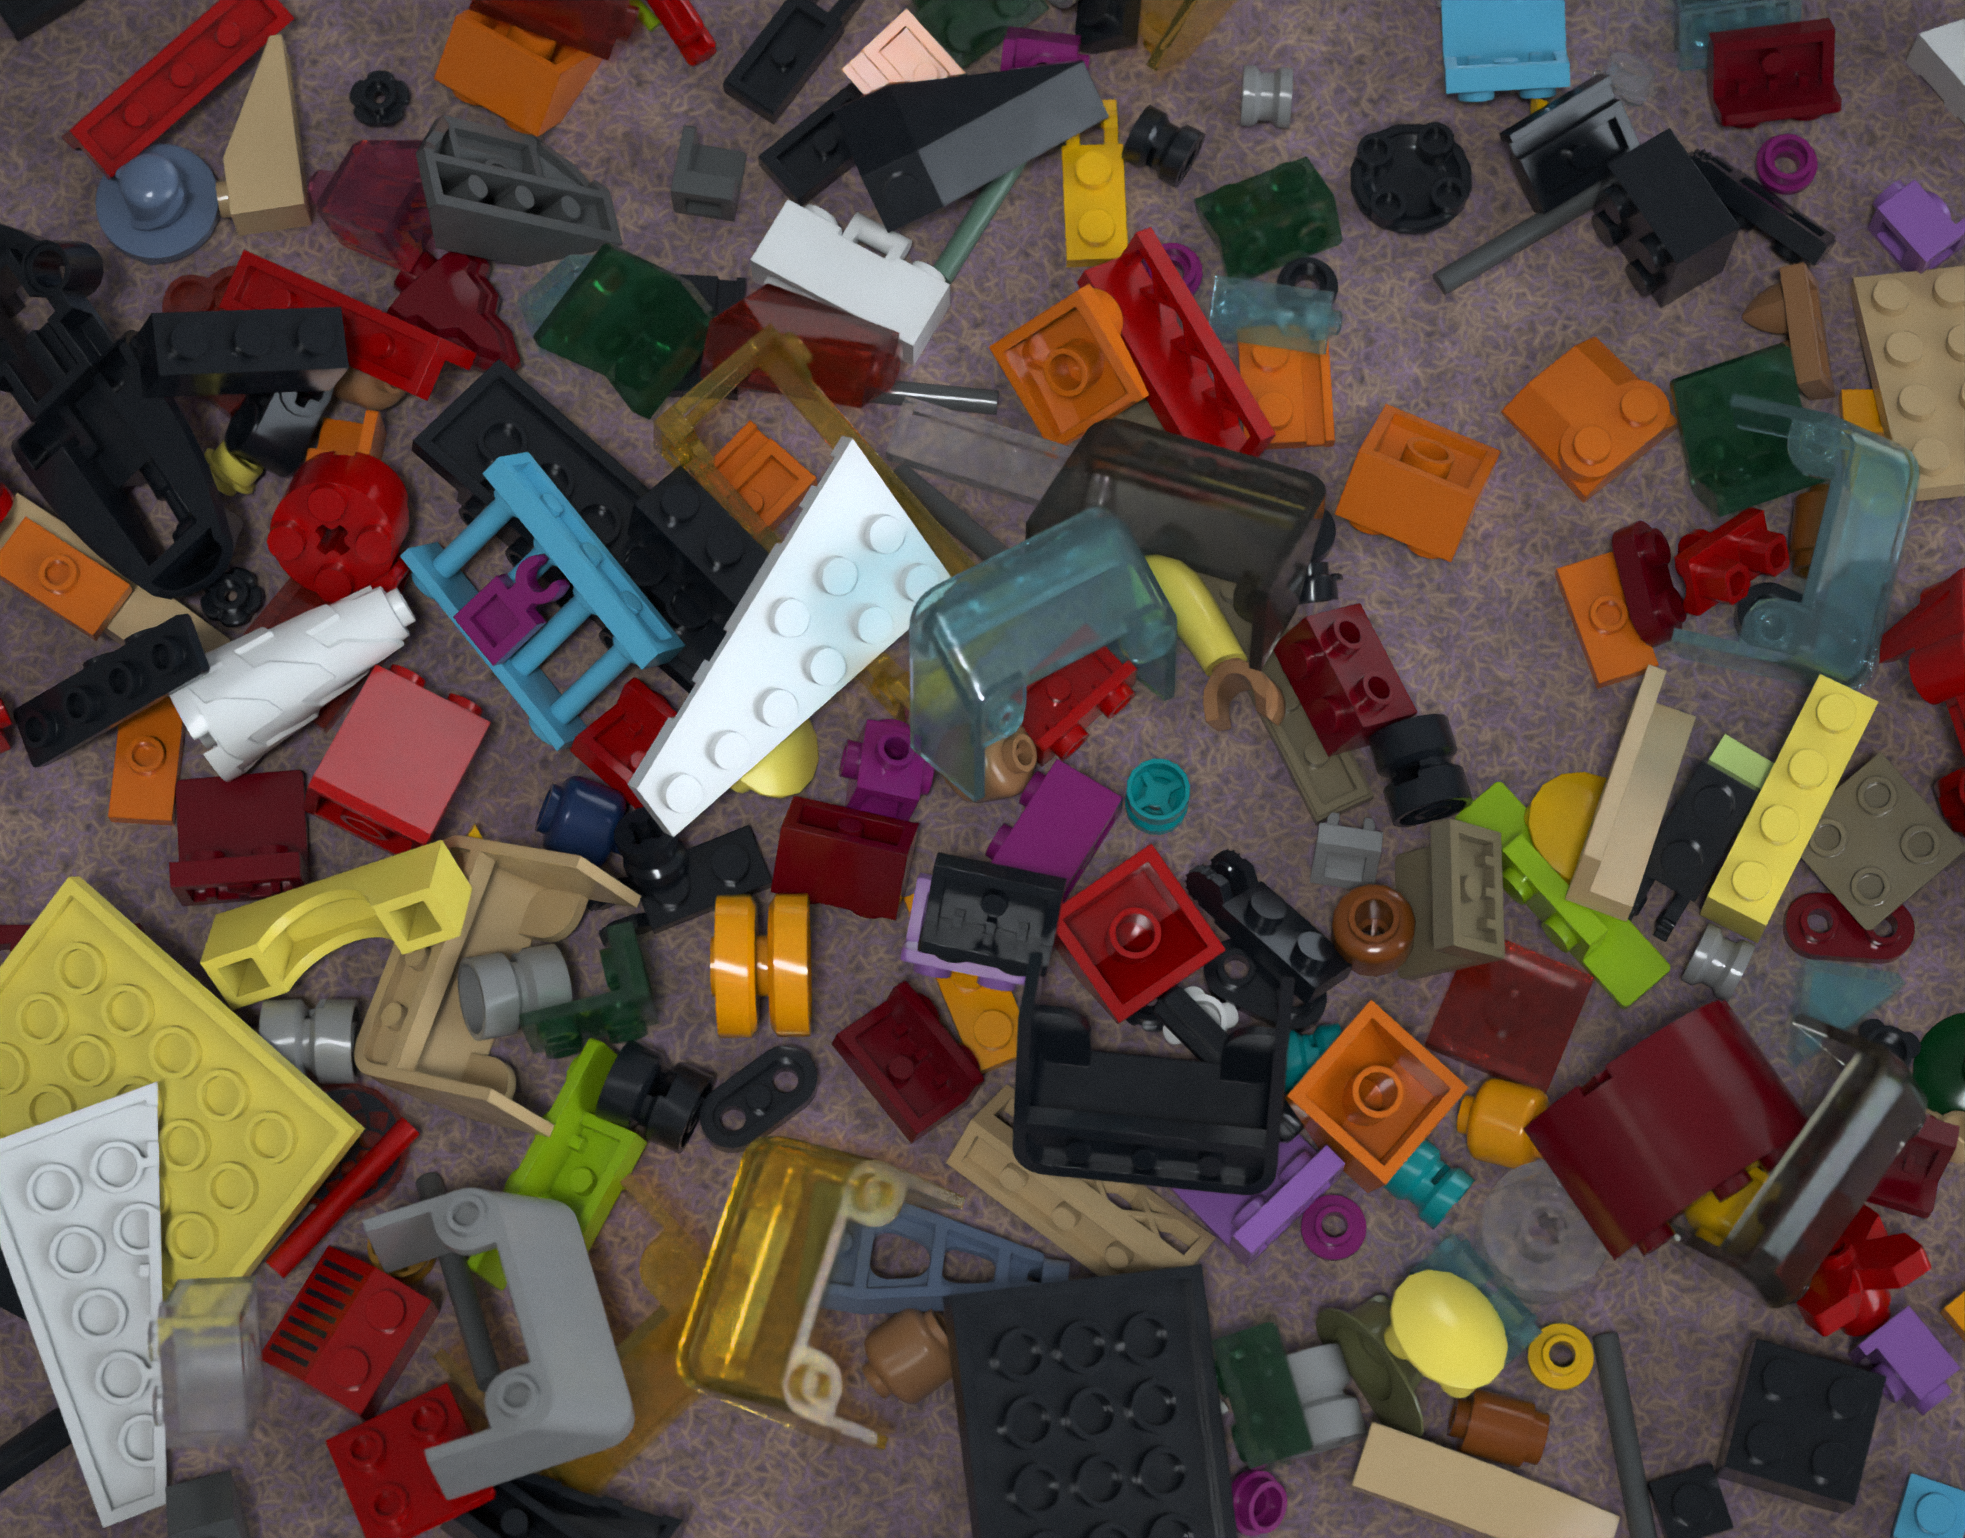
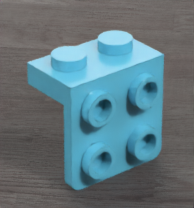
M1441 0L1443 73L1446 94L1458 93V100L1464 102H1481L1494 99L1495 91L1519 90L1520 97L1536 99L1555 96L1556 88L1570 87V62L1566 52L1565 0Z

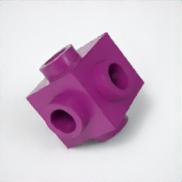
M867 719L857 741L847 739L843 749L839 777L849 779L844 807L909 821L919 802L920 794L928 795L934 776L935 758L926 756L929 732L912 729L907 723L896 719H882L879 721Z

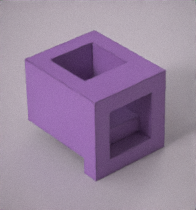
M1915 179L1907 185L1901 180L1894 182L1872 204L1876 211L1867 230L1905 272L1917 271L1921 274L1925 270L1935 269L1959 251L1965 243V218L1955 224L1951 220V213L1945 202L1934 192H1926Z
M1909 1305L1847 1354L1855 1364H1858L1866 1357L1874 1366L1870 1372L1887 1376L1882 1395L1892 1403L1901 1399L1908 1409L1914 1406L1921 1416L1953 1392L1945 1380L1960 1369L1958 1364Z

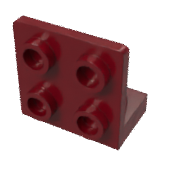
M300 770L242 774L230 782H225L218 776L183 779L176 783L179 862H169L170 888L183 907L261 900L310 884L307 812L303 810L306 797L305 777Z

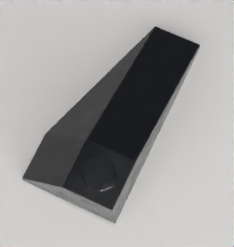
M1083 59L1009 68L1006 71L982 74L950 75L947 78L893 82L833 109L860 176L888 233L952 203L1109 117Z

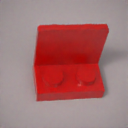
M448 1383L325 1440L365 1538H413L495 1498L496 1491L491 1486L447 1500L427 1462L424 1450L473 1435L468 1420Z

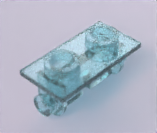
M1215 275L1209 324L1218 339L1326 354L1328 335L1339 334L1343 316L1340 310H1333L1332 308L1334 292Z
M1452 1233L1434 1249L1433 1254L1413 1268L1409 1274L1413 1275L1425 1270L1451 1272L1472 1283L1488 1298L1504 1324L1508 1344L1505 1367L1526 1350L1542 1333L1534 1323L1538 1316L1535 1313L1532 1314L1506 1284L1494 1293L1487 1286V1283L1496 1273L1470 1246L1471 1242L1467 1238L1461 1242Z

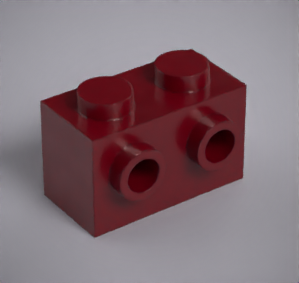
M1361 603L1306 616L1272 646L1328 757L1369 746V737L1376 731L1393 723L1412 718L1418 713Z
M793 796L781 825L770 892L777 894L808 893L810 905L821 903L851 910L854 914L863 918L877 919L882 917L896 921L909 882L919 824Z

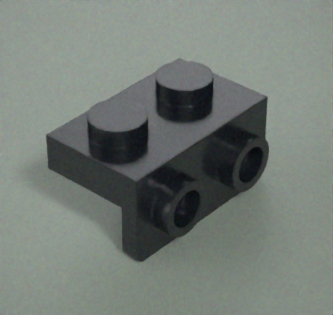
M938 852L933 868L925 921L919 937L918 951L935 955L937 958L949 963L970 962L999 968L1006 974L1020 977L1026 976L1030 952L1043 953L1042 977H1045L1055 945L1067 878Z

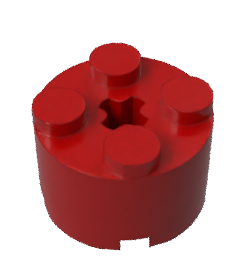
M335 451L322 452L307 460L295 473L276 507L267 537L268 549L276 557L284 571L298 584L316 592L325 601L333 603L349 596L389 571L409 531L410 519L407 505L409 497L402 480L384 462L369 454L355 452L354 456L333 455Z

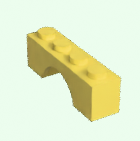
M1819 674L1706 897L1699 915L1756 943L1759 942L1879 703L1878 701Z
M439 840L216 914L200 964L231 1010H235L289 992L299 977L314 963L337 948L357 940L373 937L387 938L394 941L401 954L404 955L459 937L472 887L443 840Z

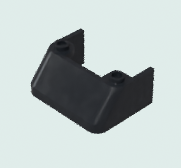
M1030 952L1017 1028L1012 1150L1020 1165L1031 1172L1041 1175L1235 1195L1258 1194L1273 1184L1277 1174L1295 978L1282 977L1276 1028L1247 1026L1235 1030L1226 1038L1223 1044L1221 1063L1092 1051V1030L1084 1016L1070 1008L1041 1005L1043 953Z

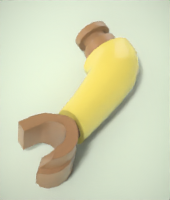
M1155 554L1138 557L1135 570L1123 572L1119 581L1113 575L1101 577V600L1106 616L1110 621L1122 620L1123 612L1128 611L1131 617L1145 615L1150 624L1163 623L1168 625L1186 645L1205 674L1210 677L1203 694L1206 723L1216 731L1231 729L1230 702L1240 692L1253 690L1256 699L1255 710L1277 726L1281 724L1286 712V701L1282 690L1255 665L1247 662L1243 649L1214 597L1193 569L1181 560Z

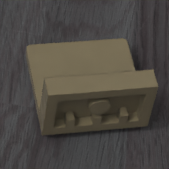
M1879 752L1834 791L1801 859L1866 931H1871L1943 870L1948 872L1964 859L1965 845L1885 755Z
M1448 818L1430 823L1431 846L1401 853L1396 856V891L1400 892L1409 902L1416 920L1413 950L1406 962L1397 968L1400 978L1415 980L1505 959L1502 844L1500 832Z

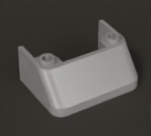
M463 1188L362 1220L365 1233L385 1273L451 1252L459 1255H475L495 1248L498 1249L530 1363L502 1372L489 1385L485 1395V1409L491 1429L424 1450L427 1462L447 1500L614 1447L628 1436L635 1420L633 1403L583 1234L576 1215L569 1206L552 1199L478 1188Z

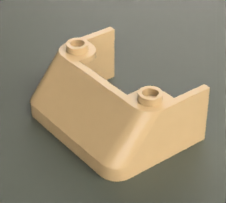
M462 835L448 837L443 842L472 887L461 934L459 937L404 955L401 954L394 943L355 1042V1064L362 1073L384 1085L472 1120L550 1137L554 1128L552 1123L512 1101L516 1089V1077L513 1069L502 1060L488 1056L495 1038L478 1041L474 1040L469 1033L463 1019L458 994L460 962L465 957L495 952L503 953L510 961L512 954L519 953L522 948L530 947L533 940L553 943L569 936L580 923L588 900L637 908L641 895L579 855Z

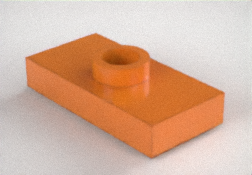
M26 516L0 550V579L94 641H97L133 591L128 582Z
M1613 551L1556 569L1554 575L1597 689L1644 675L1648 664L1655 667L1659 666L1653 648L1640 638L1633 626Z
M166 697L118 725L108 818L111 822L175 826L177 811L176 783L180 780L186 726L170 697Z

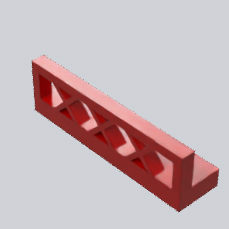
M218 0L61 137L74 150L80 147L108 180L111 179L119 167L140 154L267 43L269 36L279 33L295 18L279 0Z
M1149 227L1136 232L1120 257L1084 270L1077 284L1079 288L1090 284L1092 288L1101 289L1111 295L1119 305L1123 317V328L1120 336L1149 393L1146 400L1199 489H1202L1228 478L1230 474L1249 464H1254L1276 433L1153 229ZM1143 258L1151 270L1152 279L1141 262ZM1176 313L1182 321L1183 331L1177 322ZM1207 365L1213 373L1214 382L1208 374ZM1238 416L1250 435L1248 439L1239 426Z
M243 250L219 307L227 311L341 307L349 366L426 401L430 397L445 360L470 371L477 355L473 351L246 250Z

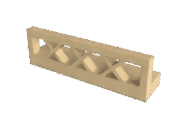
M1649 664L1627 717L1565 900L1626 922L1633 908L1696 716L1656 702L1666 670Z
M1008 1084L971 1119L946 1164L1099 1277L1196 1265L1216 1239V1237L1145 1185L1041 1175L1024 1168L1013 1154V1129L997 1118L1003 1111L1014 1118L1015 1089ZM1106 1193L1118 1194L1130 1203L1132 1210L1120 1209L1108 1200ZM1159 1232L1171 1233L1190 1249L1182 1255L1163 1241Z

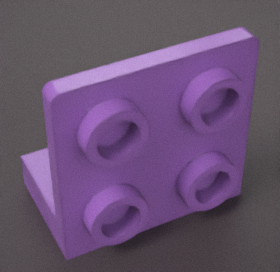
M1298 1134L1287 1144L1280 1142L1276 1178L1273 1184L1261 1193L1235 1195L1176 1188L1169 1189L1248 1267L1316 1199L1320 1198L1340 1179L1345 1163L1328 1145L1317 1153Z

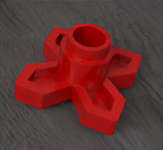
M1857 1202L1827 1221L1823 1241L1817 1247L1784 1248L1756 1266L1754 1271L1763 1290L1778 1303L1797 1301L1796 1304L1805 1323L1821 1336H1829L1841 1328L1844 1334L1857 1337L1873 1333L1887 1323L1891 1315L1889 1308L1891 1294L1889 1289H1902L1931 1270L1932 1266L1922 1244L1906 1233L1887 1236L1888 1233L1879 1214L1863 1202Z

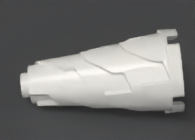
M371 585L330 605L325 604L308 610L270 629L258 628L205 653L210 666L209 673L169 696L194 740L199 738L207 749L213 747L203 754L225 782H230L246 773L264 754L317 718L322 707L355 685L369 673L370 668L375 666V664H378L404 646L403 640L410 635L406 626L415 622L416 619L397 587L386 593L381 586L372 590Z

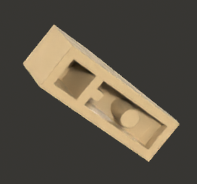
M282 34L269 36L223 157L226 180L216 182L220 215L222 219L232 217L239 236L312 225L290 57Z

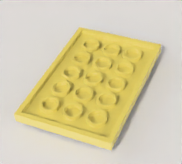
M80 876L68 877L0 966V1139L158 1081L162 1300L197 1332L205 1331L212 1326L365 1128Z

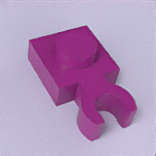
M545 553L530 556L521 562L515 575L516 583L507 574L495 576L453 616L493 666L503 664L547 623L535 608L539 604L559 600L569 589L570 583L566 579L554 581L547 589H543L538 584L537 572L549 560Z

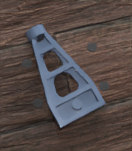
M816 1183L796 1304L856 1314L899 1313L909 1308L918 1309L921 1312L928 1311L930 1308L934 1311H944L942 1296L1068 1281L1070 1262L1044 1258V1253L882 1193ZM883 1233H893L918 1242L928 1251L930 1256L927 1271L915 1278L883 1279L876 1276L870 1268L874 1239ZM950 1250H958L989 1260L995 1267L994 1278L988 1283L968 1284L949 1282L942 1276L944 1256ZM1028 1276L1039 1281V1283L1028 1281Z

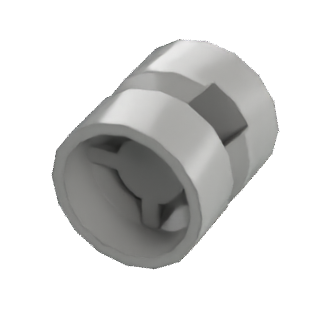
M549 943L522 948L519 953L512 954L510 961L503 953L495 952L465 957L460 962L458 970L460 1007L464 1022L474 1040L482 1041L514 1035L520 1023L527 1031H539L566 1026L570 1021L572 1013L571 982L566 962L555 944Z
M266 999L263 1001L259 1022V1035L305 1076L307 1073H313L319 1083H356L358 1081L360 1070L354 1061V1046L361 1029V1013L357 999H321L315 1009H308L302 999Z
M1328 1344L1305 1349L1273 1360L1259 1368L1269 1404L1283 1409L1284 1415L1276 1425L1287 1460L1303 1458L1331 1450L1367 1436V1429L1357 1398L1344 1395L1343 1392L1350 1383L1351 1378L1340 1344Z

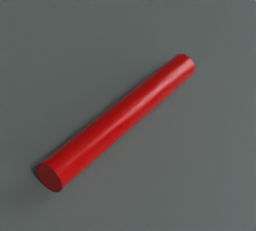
M400 1117L265 1262L280 1277L285 1279L418 1138L420 1133L407 1120Z

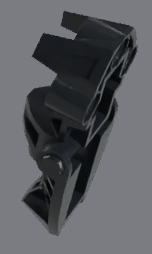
M0 223V391L12 394L32 422L12 441L11 448L16 462L19 463L22 470L27 474L46 502L93 552L125 578L151 595L171 600L191 595L210 586L227 570L243 527V521L240 516L224 508L207 460L174 398H143L135 337L138 331H126L117 340L86 298L94 293L102 282L104 268L99 252L91 244L82 241L50 240ZM60 266H65L63 279L60 275ZM21 285L30 297L46 298L55 310L47 319L48 323L40 330H32L25 339L10 320L25 307V304L15 292ZM147 482L157 500L166 501L179 522L176 530L172 533L174 543L160 557L142 521L123 490L126 486H135Z

